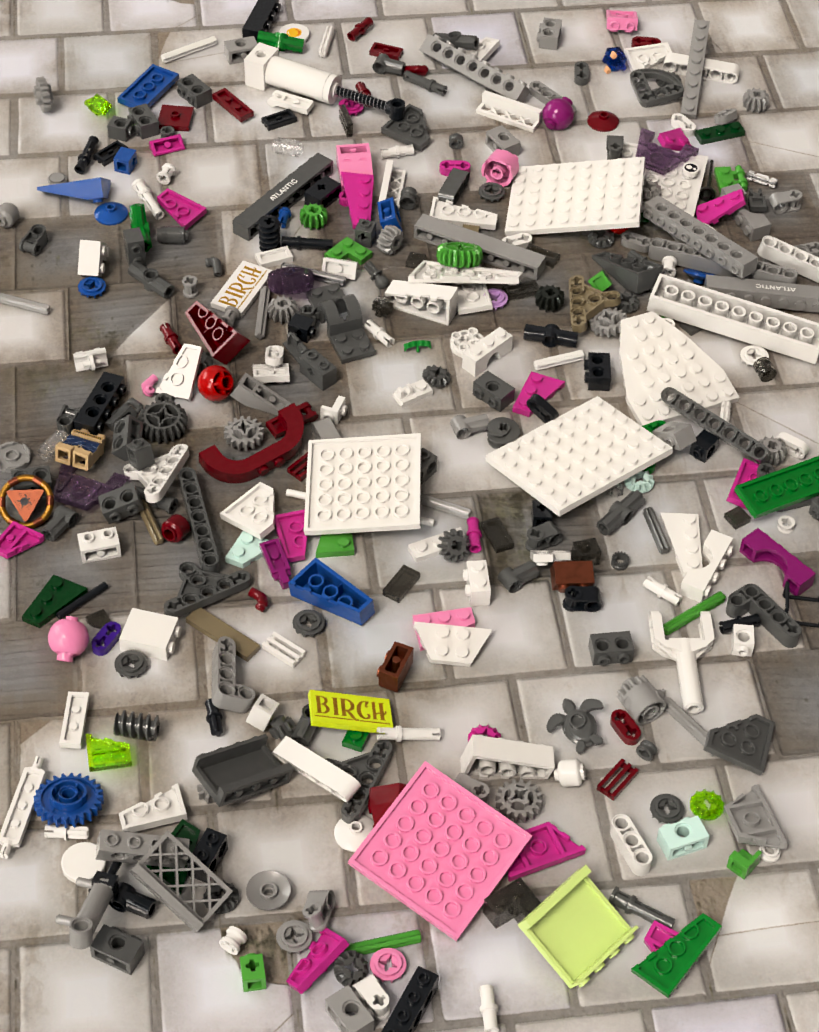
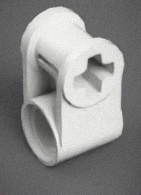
M373 974L352 985V990H356L362 998V1004L366 1009L370 1008L377 1021H382L389 1017V996Z

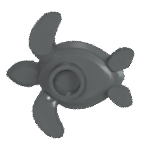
M565 698L562 707L567 715L556 713L547 722L546 728L549 733H552L558 726L562 725L565 736L577 744L576 752L578 754L583 753L585 747H590L592 744H603L602 737L596 735L597 726L595 718L589 713L592 710L603 709L604 706L600 700L586 699L582 702L579 710H577L574 702Z

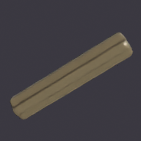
M143 499L142 502L145 510L139 513L154 544H163L164 537L147 501Z

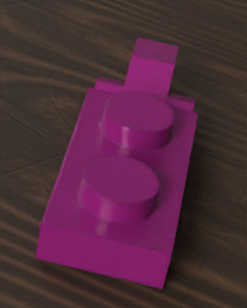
M276 538L259 543L274 581L279 580L283 590L289 588L288 582L290 581L291 567L279 539Z

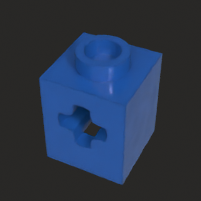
M120 147L113 158L114 170L130 175L137 164L136 150Z

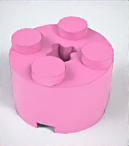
M496 149L482 165V176H485L487 183L494 182L503 187L508 186L519 171L518 157L509 151Z

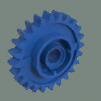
M62 773L61 778L53 776V781L46 779V785L40 784V789L36 790V795L33 796L34 810L37 813V817L41 816L42 822L47 820L48 825L56 823L57 828L61 824L65 828L69 824H72L74 828L77 823L85 825L84 820L92 821V816H98V811H102V805L104 804L101 785L96 784L95 779L89 780V776L82 778L81 773L77 776H74L73 773L65 776Z

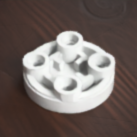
M474 327L468 330L453 332L450 340L451 351L456 356L463 358V352L484 337Z
M80 842L72 845L65 851L61 865L63 874L67 879L76 883L78 877L92 880L97 871H105L106 861L95 860L97 845L91 842Z

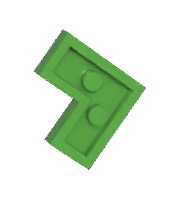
M346 237L324 253V257L343 260L350 258L362 265L372 258V251Z

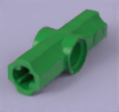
M259 31L257 36V44L260 42L279 48L281 52L287 50L302 53L304 39L290 37L280 32L274 34Z

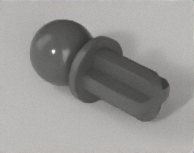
M371 261L367 262L364 268L371 275L370 279L375 280L376 287L380 289L386 288L389 284L388 278L381 275L382 271L378 270Z

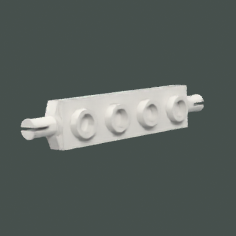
M36 756L33 766L25 767L0 832V844L3 845L0 852L1 858L5 857L7 859L12 847L20 848L34 810L33 796L36 795L35 791L40 789V784H43L46 778L45 771L41 769L44 762L42 757Z

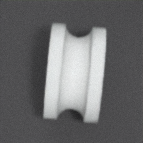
M785 515L778 519L777 528L780 532L790 534L794 531V518Z

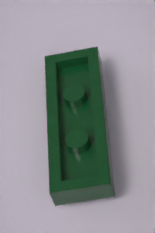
M737 121L695 130L694 136L701 145L745 136V130Z

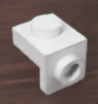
M338 396L332 408L322 405L320 408V419L330 418L333 424L338 425L342 416H345L348 406L345 405V397Z

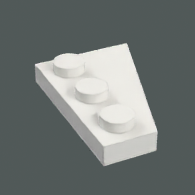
M668 42L625 48L623 52L631 72L652 67L664 61L668 53H672Z
M178 783L171 786V790L165 793L159 792L155 794L154 799L146 803L140 802L120 812L119 819L122 831L134 833L180 822L182 819L188 820Z

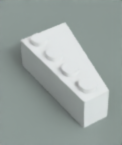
M393 280L385 291L384 306L449 326L457 313L458 287Z
M472 734L460 757L461 773L479 775V779H488V775H500L501 779H509L514 776H519L520 779H548L555 768L553 746L493 738L484 735Z

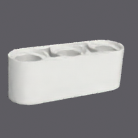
M617 814L612 819L610 836L631 871L637 876H646L651 868L652 853L631 819L625 814Z

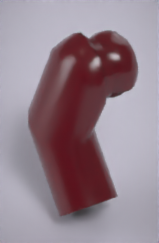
M426 65L405 66V71L408 70L420 76H425L428 73Z
M254 587L249 590L248 596L258 601L255 608L264 612L266 607L269 606L267 595Z

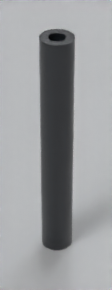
M102 582L56 613L59 620L108 589L106 582Z

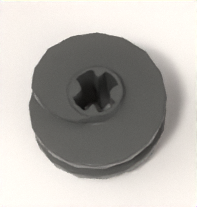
M498 417L488 423L487 441L495 449L520 437L519 425L510 418Z

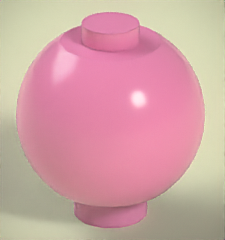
M66 616V619H60L55 622L49 630L48 643L51 650L57 654L56 660L73 663V657L81 655L88 646V630L82 622L78 621L77 617Z

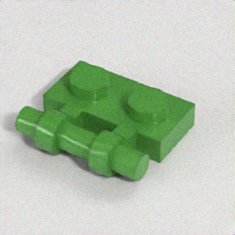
M740 165L735 167V171H732L731 167L714 168L719 193H721V188L738 183L745 191L748 189V181L744 177L745 171Z

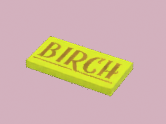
M309 690L308 701L311 726L379 733L376 732L377 727L393 728L389 699Z

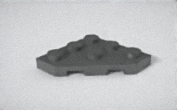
M411 104L405 107V117L403 120H389L381 127V133L406 145L413 144L414 149L419 151L430 143L423 111Z
M754 714L747 719L737 720L728 723L724 727L711 729L707 733L703 750L757 775H761L765 769L775 722Z

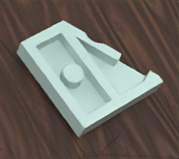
M242 531L226 555L225 562L243 569L250 565L251 562L263 557L259 543L269 540L265 538L260 540Z

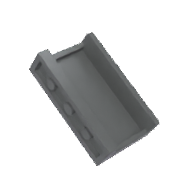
M266 734L254 736L251 739L236 742L227 747H220L196 757L192 772L219 807L289 783L294 768L290 763L284 765L279 763L266 746L268 739Z

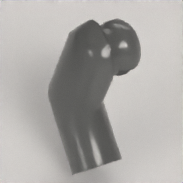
M211 257L205 259L206 267L212 266L214 276H221L223 274L221 262L218 258Z

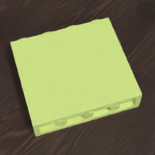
M587 865L575 871L517 924L570 989L577 985L580 988L590 980L588 976L593 971L597 973L605 966L603 961L607 957L613 958L620 951L618 947L622 943L625 945L635 937L633 933L639 928L637 925L631 928L587 875L592 871Z

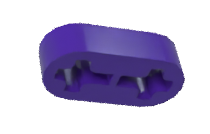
M108 622L91 641L92 651L95 655H106L119 641L122 633L120 624Z

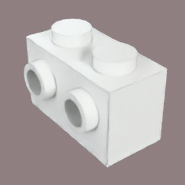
M116 527L77 534L83 564L121 557Z
M486 560L467 561L466 569H463V581L467 583L465 585V595L469 596L470 607L489 606L491 588Z

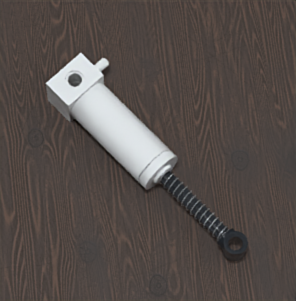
M259 42L244 59L245 85L265 91L271 85L327 104H334L338 97L341 96L340 98L357 101L359 104H366V106H372L374 109L385 110V113L393 121H400L405 117L404 100L394 98L389 101H383L380 98L377 99V97L364 95L362 92L358 93V91L349 90L347 87L342 88V78L340 75L280 57L279 48Z

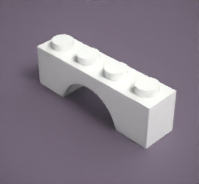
M711 529L704 542L702 555L708 560L709 565L700 569L688 570L681 583L680 595L699 603L703 601L705 596H709L712 589L711 584L717 582L719 570L724 569L727 562L726 557H730L734 550V547L731 546L732 537Z

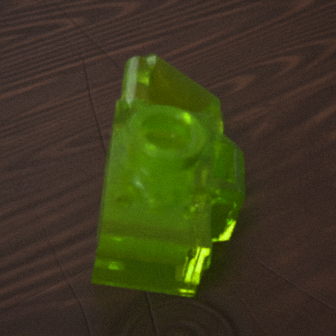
M97 93L94 97L84 102V105L96 116L101 114L105 116L112 107L106 99Z

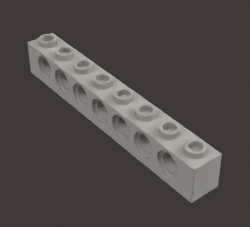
M436 34L434 36L427 35L419 49L423 54L498 95L524 103L531 91L526 87L527 84L522 80L517 82L514 80V76L509 73L504 75L501 69L497 67L491 68V64L484 60L482 62L478 61L479 58L473 54L467 55V51L460 47L458 49L454 48L455 45L449 41L443 42V39Z
M659 195L644 202L643 217L739 278L743 279L756 271L758 261L756 255Z

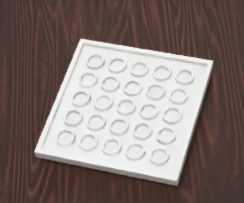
M623 141L622 159L645 157L644 179L647 181L652 179V182H658V185L661 186V194L659 196L694 217L708 156ZM685 163H695L699 166V172L696 177L689 178L683 175L682 169ZM642 198L641 212H643L644 202L650 199Z
M421 433L309 440L304 517L305 536L420 529Z

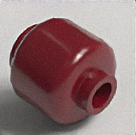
M172 515L162 524V535L167 541L173 543L180 542L189 534L190 524L182 515Z

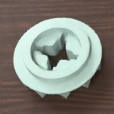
M640 471L624 480V484L630 491L638 490L641 493H646L654 486L653 475H649L648 471Z

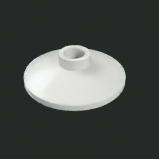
M362 815L359 821H353L351 824L345 823L341 818L334 829V837L337 844L344 850L356 852L372 831L374 822L365 815Z

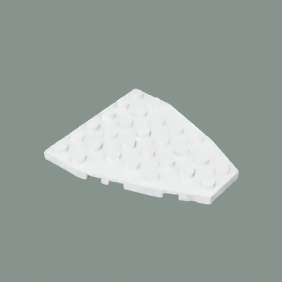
M651 311L621 320L619 359L621 372L624 377L623 385L626 390L625 399L639 425L643 426L658 420L667 423L684 418L683 415L667 406L661 399V392L667 387L676 389L708 410L721 407V403L724 400L731 403L738 402L740 397L725 371L683 332L655 312ZM675 394L669 395L667 401L672 400ZM689 403L684 404L682 410H686L689 407Z

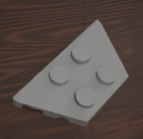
M758 784L752 786L751 791L746 795L742 793L735 801H731L724 806L723 813L738 843L787 849V841Z

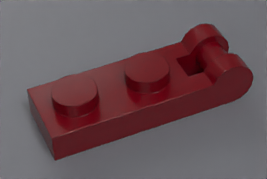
M304 402L297 406L302 414L304 424L318 419L319 415L311 409L309 402ZM278 416L266 421V427L275 439L286 434L284 428L278 422Z

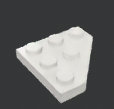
M259 482L220 513L221 519L260 540L275 529V494L273 488Z

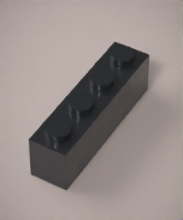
M279 0L257 1L242 28L243 38L254 36L257 42L259 31L267 32L271 29V24L275 21L276 14L281 9Z

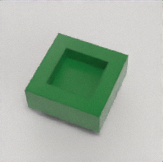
M347 730L342 746L362 753L369 738V732Z

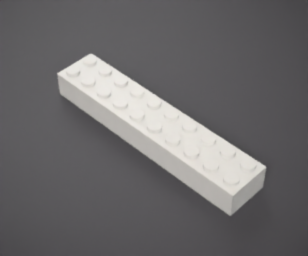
M661 273L659 274L649 298L647 311H653L667 318L816 364L819 356V323Z

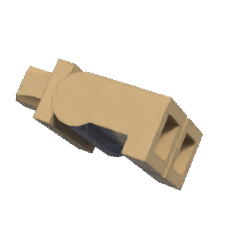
M83 428L80 431L73 429L63 443L58 442L55 445V461L88 471L99 457L104 454L106 436L103 434H90L88 430Z

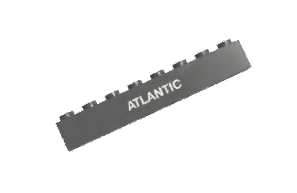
M320 153L309 158L307 162L299 166L293 173L289 174L264 196L256 200L255 203L246 208L240 215L236 216L232 222L233 233L250 241L259 233L258 220L260 217L272 215L278 218V212L282 207L290 209L304 197V192L325 175L329 177L333 174V160Z

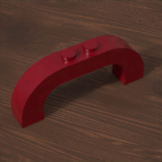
M292 403L278 411V422L284 428L286 434L280 441L246 459L231 460L223 456L218 448L213 445L199 452V464L211 477L226 483L248 482L259 476L266 475L275 467H281L286 461L295 456L302 445L304 420L300 410L295 403Z

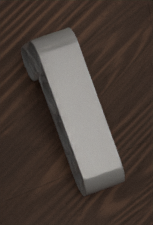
M223 636L218 639L212 653L211 700L217 708L245 713L249 710L256 694L251 687L236 684V644L230 637Z

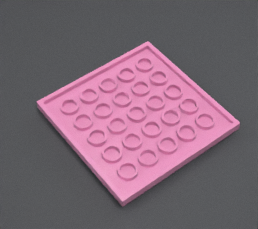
M425 761L349 859L348 864L457 942L528 844L532 835Z

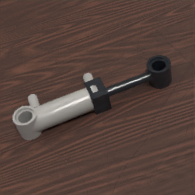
M112 862L107 873L97 871L92 880L82 877L76 879L77 886L91 889L77 917L73 918L59 914L55 920L57 924L69 926V942L73 948L86 949L92 945L93 934L110 902H114L118 894L119 875L116 874L122 862Z

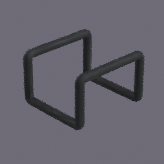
M785 583L782 596L785 598V612L787 614L789 611V599L819 602V597L789 595L790 583ZM796 621L800 626L819 627V622L817 624Z

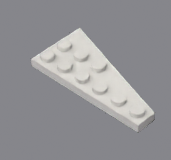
M423 260L408 276V283L517 285L523 279V272L477 266L455 268L441 265L439 262Z

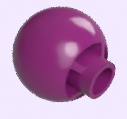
M568 97L555 98L544 106L542 117L547 128L551 130H564L570 126L574 119L573 102Z

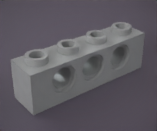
M101 829L97 838L95 860L137 864L162 836ZM175 837L189 850L190 839ZM168 838L161 843L162 853H174V843ZM158 848L152 854L158 853ZM187 855L178 856V869L185 867L188 861ZM162 856V867L175 868L174 856ZM149 857L143 864L159 866V857Z

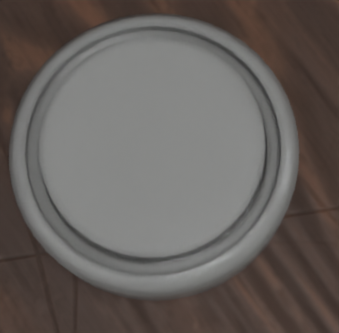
M53 173L48 177L49 185L67 182V177L63 173Z

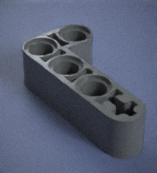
M752 583L746 584L729 595L726 606V614L729 617L743 616L748 612L751 615L758 614L760 617L758 622L783 646L794 648L798 645L802 631L801 626L759 586Z

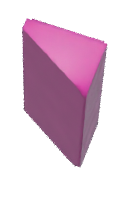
M181 134L149 141V148L154 157L185 150Z

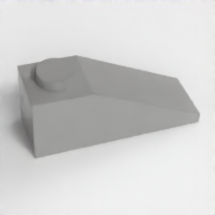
M247 373L236 383L230 394L232 398L244 406L277 416L279 410L291 404Z

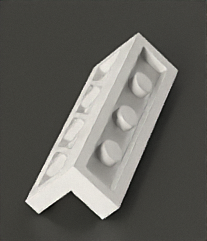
M486 90L482 93V103L476 109L477 114L532 133L540 125L542 119V109Z
M387 159L379 202L394 195L396 197L394 199L398 209H400L399 200L401 191L404 188L406 170L393 169L394 160ZM393 175H399L402 177L395 179ZM397 185L399 188L394 190L392 186Z

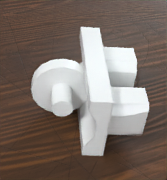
M105 347L73 354L76 372L89 369L95 371V368L108 366Z

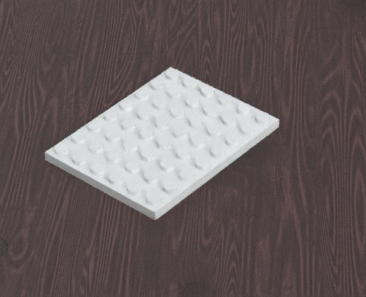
M645 157L520 166L512 182L505 226L506 237L519 233L535 235L640 227Z
M597 396L557 417L555 420H551L519 437L517 440L487 454L486 462L560 517L671 455L673 448Z

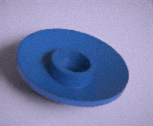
M107 202L96 208L94 216L101 224L117 225L127 219L128 209L121 203Z
M685 268L683 270L687 275L694 278L693 282L703 284L706 274L714 275L694 269Z

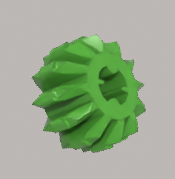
M317 203L304 205L300 210L301 224L304 225V228L310 227V230L312 228L318 230V227L323 228L324 224H327L328 221L327 209Z

